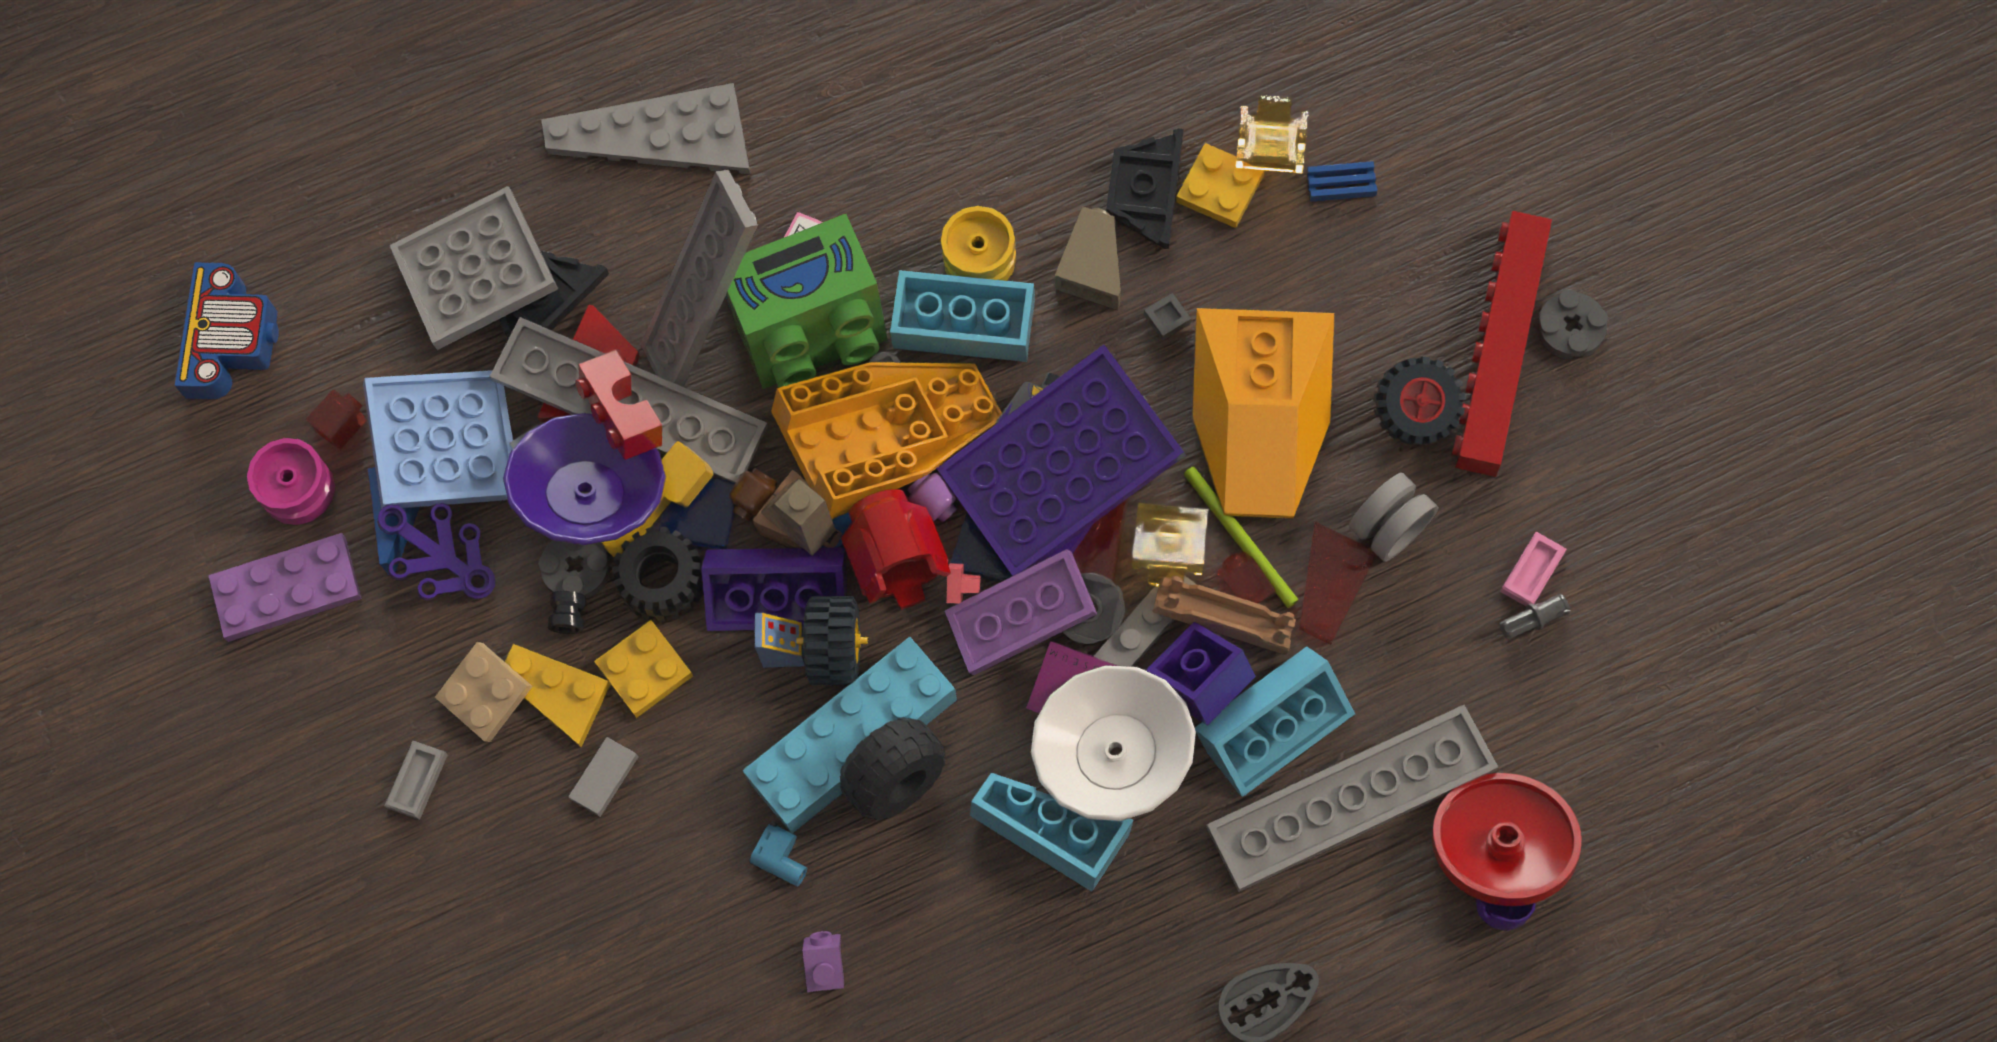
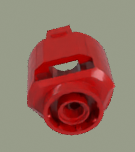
M889 489L871 494L858 501L849 510L852 523L845 530L841 540L861 592L868 598L869 603H874L879 598L894 595L900 609L903 610L925 602L922 589L923 584H926L938 575L946 577L951 574L947 555L927 508L908 502L904 491Z

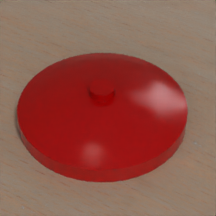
M1510 773L1486 774L1450 791L1438 807L1432 831V846L1436 860L1449 880L1459 889L1476 899L1503 906L1533 904L1545 900L1562 889L1575 872L1582 842L1577 818L1571 807L1557 792L1535 779Z

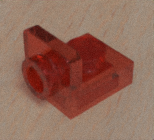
M1246 552L1230 555L1222 562V568L1217 571L1219 577L1226 582L1236 597L1258 604L1276 591L1253 557Z

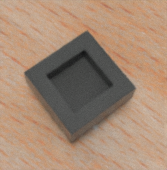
M1173 293L1144 309V316L1162 341L1191 324L1190 316Z

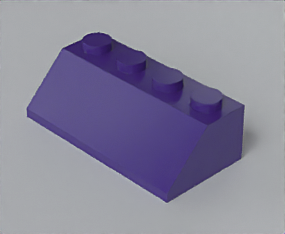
M845 547L819 548L813 556L803 548L706 550L701 568L707 631L755 630V613H765L802 622L804 628L805 608L811 596H847Z

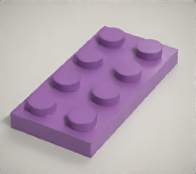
M342 533L208 575L223 637L228 642L362 599L346 537Z
M1068 549L961 602V604L945 610L968 672L972 675H976L1097 615L1073 554Z

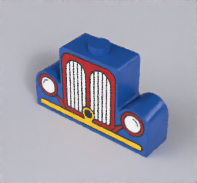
M194 262L175 387L188 399H219L225 396L232 387V377L227 371L228 369H268L273 343H276L278 340L279 329L276 323L278 311L266 295L246 294L244 282L229 264Z

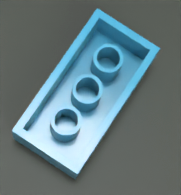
M899 270L890 329L892 346L894 349L1027 362L1035 303L1034 283Z

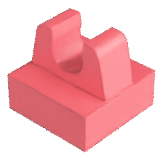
M950 563L951 574L947 576L946 603L961 604L963 593H979L980 575L964 574V564Z

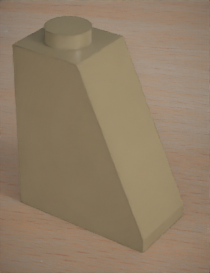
M1082 206L1055 273V289L1118 310L1121 301V288L1114 216L1109 215L1108 212L1100 208L1089 209Z
M800 479L786 485L761 510V513L812 556L836 531L826 501Z

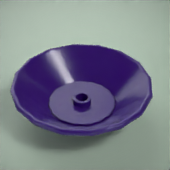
M590 413L555 417L528 431L509 453L503 476L508 504L527 527L553 541L580 545L617 540L643 525L660 504L666 479L660 453L656 448L624 460L618 449L613 450L611 448L603 424H597Z

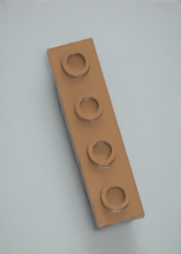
M1172 576V579L1162 577L1152 611L1153 613L1188 624L1196 622L1210 631L1284 655L1290 649L1291 632L1296 622L1293 613L1278 614L1270 611L1266 606L1201 585L1185 584L1181 577Z

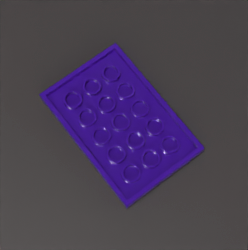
M1102 345L936 469L1011 575L1014 576L1045 560L1186 456V454L1106 346Z

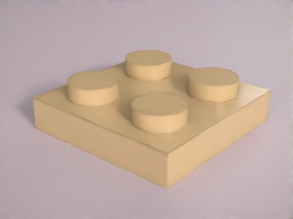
M476 642L435 698L482 740L491 742L533 686L484 643Z

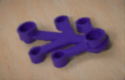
M438 503L432 507L430 512V519L436 525L439 545L407 523L406 513L400 506L387 505L381 509L377 518L381 531L390 535L399 534L430 556L410 560L404 558L393 559L388 567V573L393 579L403 580L408 574L448 569L458 576L441 581H435L432 578L421 580L417 587V594L426 601L434 599L439 594L463 591L470 598L482 599L493 591L495 576L490 568L482 565L478 543L480 530L475 524L468 523L463 525L458 533L459 541L466 547L468 564L466 565L455 555L450 526L452 511L447 504ZM437 509H443L447 513V518L439 520L435 517L434 512ZM387 516H394L397 518L398 524L390 527L385 523V518ZM466 529L473 530L476 535L475 539H465L463 531ZM401 563L405 566L406 572L401 575L396 574L393 571V566ZM473 577L482 578L484 585L480 588L474 587L471 584ZM424 584H431L435 592L431 595H426L422 592V586Z

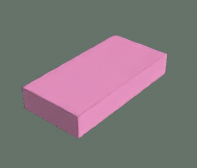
M1535 532L1500 592L1524 606L1530 603L1535 604L1567 549Z

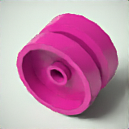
M283 438L272 441L258 450L249 464L247 473L249 490L269 515L283 524L300 525L311 522L323 514L333 500L335 491L333 473L314 448L300 439Z

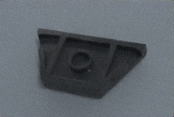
M1180 128L1173 130L1172 135L1156 140L1154 137L1141 140L1136 145L1129 144L1116 148L1113 155L1106 212L1114 216L1116 221L1163 249H1169L1184 131V129Z
M541 251L558 290L500 318L507 340L519 317L552 331L609 275L607 268L597 264V267L582 264L578 259L566 256L557 257L554 253Z

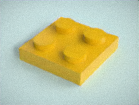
M1205 143L1176 196V202L1237 228L1264 176L1265 168Z
M652 620L594 661L636 718L693 677L692 672Z

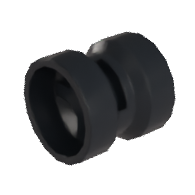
M573 591L553 592L550 605L554 610L553 614L548 618L547 628L552 632L560 634L581 633L584 620L581 618L580 612L585 608L586 596Z

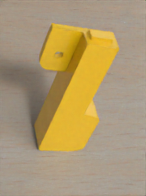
M677 441L661 460L666 479L660 504L643 525L617 540L601 542L606 551L613 557L616 556L617 552L623 554L624 551L621 545L625 540L629 543L634 541L633 534L639 532L640 536L645 535L646 528H650L671 501L682 507H688L712 478L713 470L709 464L680 441Z

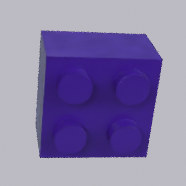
M1193 622L1146 670L1166 680L1186 702L1190 715L1207 726L1256 677L1242 649L1196 622Z

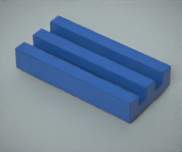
M1374 161L1307 167L1310 202L1377 196ZM1368 183V186L1316 190V187L1335 185V187L1347 186L1348 184Z

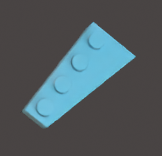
M994 773L989 775L973 798L970 811L971 817L1090 891L1094 890L1130 835L1133 819L1130 818L1122 821L1087 819L1060 806L1051 795L1037 791L1036 787Z

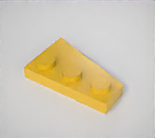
M513 644L505 663L533 686L524 699L538 709L556 727L567 734L577 745L582 747L611 685L609 681Z

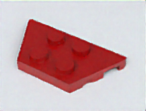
M589 304L573 340L605 354L616 350L624 362L636 367L640 358L638 351L593 305ZM543 403L538 419L540 422L545 423L555 417L571 414Z

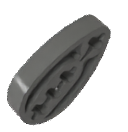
M1279 963L1251 969L1236 976L1228 982L1220 996L1218 1014L1223 1028L1238 1042L1272 1041L1291 1027L1309 1006L1319 985L1317 972L1306 964ZM1299 973L1302 977L1309 976L1311 978L1307 985L1309 990L1304 991L1302 987H1297L1296 989L1293 987L1285 991L1295 982V974ZM1264 991H1268L1270 995L1277 993L1279 996L1276 1000V1008L1272 1009L1270 1005H1265L1260 1009L1261 1017L1256 1018L1253 1014L1247 1015L1244 1018L1245 1025L1242 1027L1237 1022L1229 1023L1228 1019L1232 1015L1231 1009L1236 1008L1239 1013L1245 1011L1248 1006L1247 1000L1251 999L1255 1004L1261 1002L1264 998Z

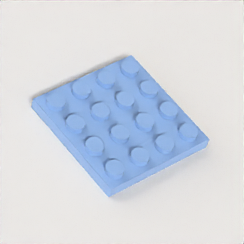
M492 371L364 378L363 388L381 509L387 505L409 508L434 506L438 503L448 505L508 500L503 476L509 453L513 450L509 444L513 441L504 385L491 380L490 375Z

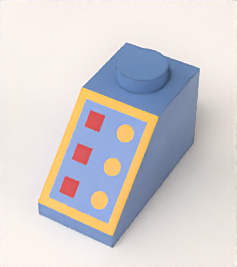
M755 613V649L763 668L804 666L803 645H797L796 643L797 637H803L804 628L802 622L765 613Z

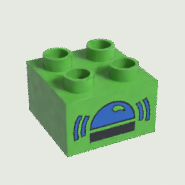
M847 214L840 215L746 252L726 293L734 322L762 389L777 384L779 388L812 379L816 376L815 368L837 359H841L844 365H855L864 362L879 351L878 343L887 340L878 285Z

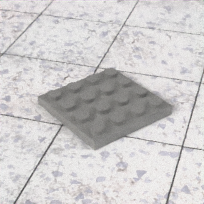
M509 186L390 245L429 337L437 350L558 290Z

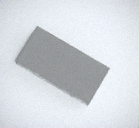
M606 737L570 793V800L601 817L638 759V755Z
M412 741L384 806L387 809L420 820L448 754L445 751Z

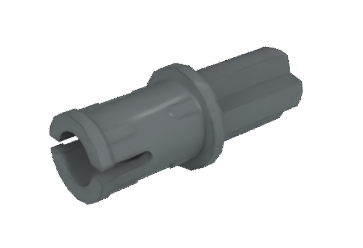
M1559 593L1535 605L1533 603L1528 604L1526 611L1501 621L1499 626L1504 637L1510 639L1532 628L1542 630L1545 624L1568 615L1570 607L1566 598Z

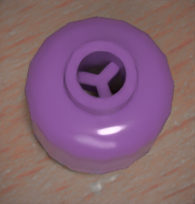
M940 473L928 474L916 480L907 489L910 493L907 499L908 502L926 507L933 522L939 519L943 523L957 510L953 504L957 497Z

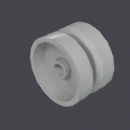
M1402 472L1394 475L1379 487L1363 503L1349 523V528L1360 539L1366 540L1374 537L1371 550L1385 562L1403 551L1426 528L1439 508L1425 494L1413 498L1416 485Z

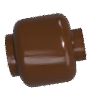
M754 468L753 472L744 471L729 493L730 501L736 505L733 512L751 521L753 516L759 513L777 490L775 486L778 482Z

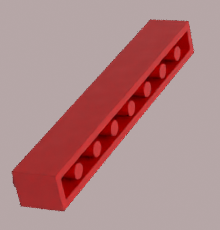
M1512 211L1509 222H1502L1498 242H1503L1502 252H1495L1491 271L1497 272L1495 282L1489 281L1485 301L1491 302L1489 313L1482 312L1478 328L1479 332H1484L1482 343L1476 342L1471 361L1478 363L1475 374L1469 373L1465 393L1471 394L1469 405L1462 404L1465 410L1464 414L1459 416V424L1464 425L1462 436H1455L1451 455L1458 456L1455 466L1457 469L1496 477L1501 466L1552 219Z

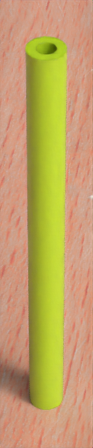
M1194 466L1189 468L1183 474L1285 606L1287 608L1294 606L1299 599L1233 516L1223 514L1218 496Z

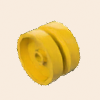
M974 206L964 208L951 216L943 227L941 236L943 262L947 275L1007 281L1014 272L1016 263L1015 236L1012 225L1003 214L993 208Z

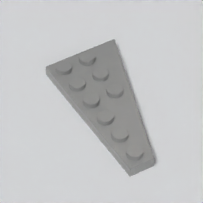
M734 83L541 119L545 147L548 154L587 158L591 155L607 157L608 160L612 161L631 159L637 160L638 163L681 168L700 166L709 167L711 171L730 169L739 170L741 174H751Z

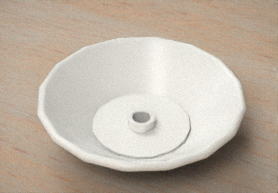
M1105 665L1073 676L1049 696L1034 722L1031 756L1039 782L1060 806L1087 819L1122 821L1153 811L1178 790L1193 763L1196 731L1186 702L1166 680L1138 667ZM1115 747L1122 748V752L1119 755H1111L1110 752Z

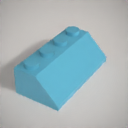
M1306 646L1232 700L1208 726L1201 723L1195 727V731L1208 755L1236 791L1243 797L1355 715V712L1329 662Z

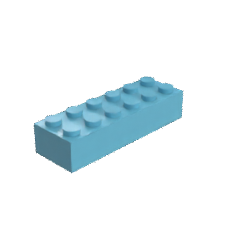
M908 637L742 771L751 786L789 832L793 834L842 794L840 789L841 768L845 764L846 758L862 740L885 723L902 717L921 720L927 725L957 700L955 688L913 639Z

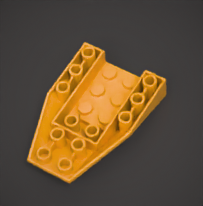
M1197 308L1192 419L1224 515L1294 519L1330 425L1334 313Z
M869 362L779 387L776 390L771 410L808 486L826 501L832 519L849 512L854 504L871 494L889 489H899L927 476L992 428L1002 414L976 364Z

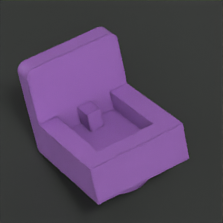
M821 931L804 938L802 951L807 992L844 988L840 934L832 935L831 932Z

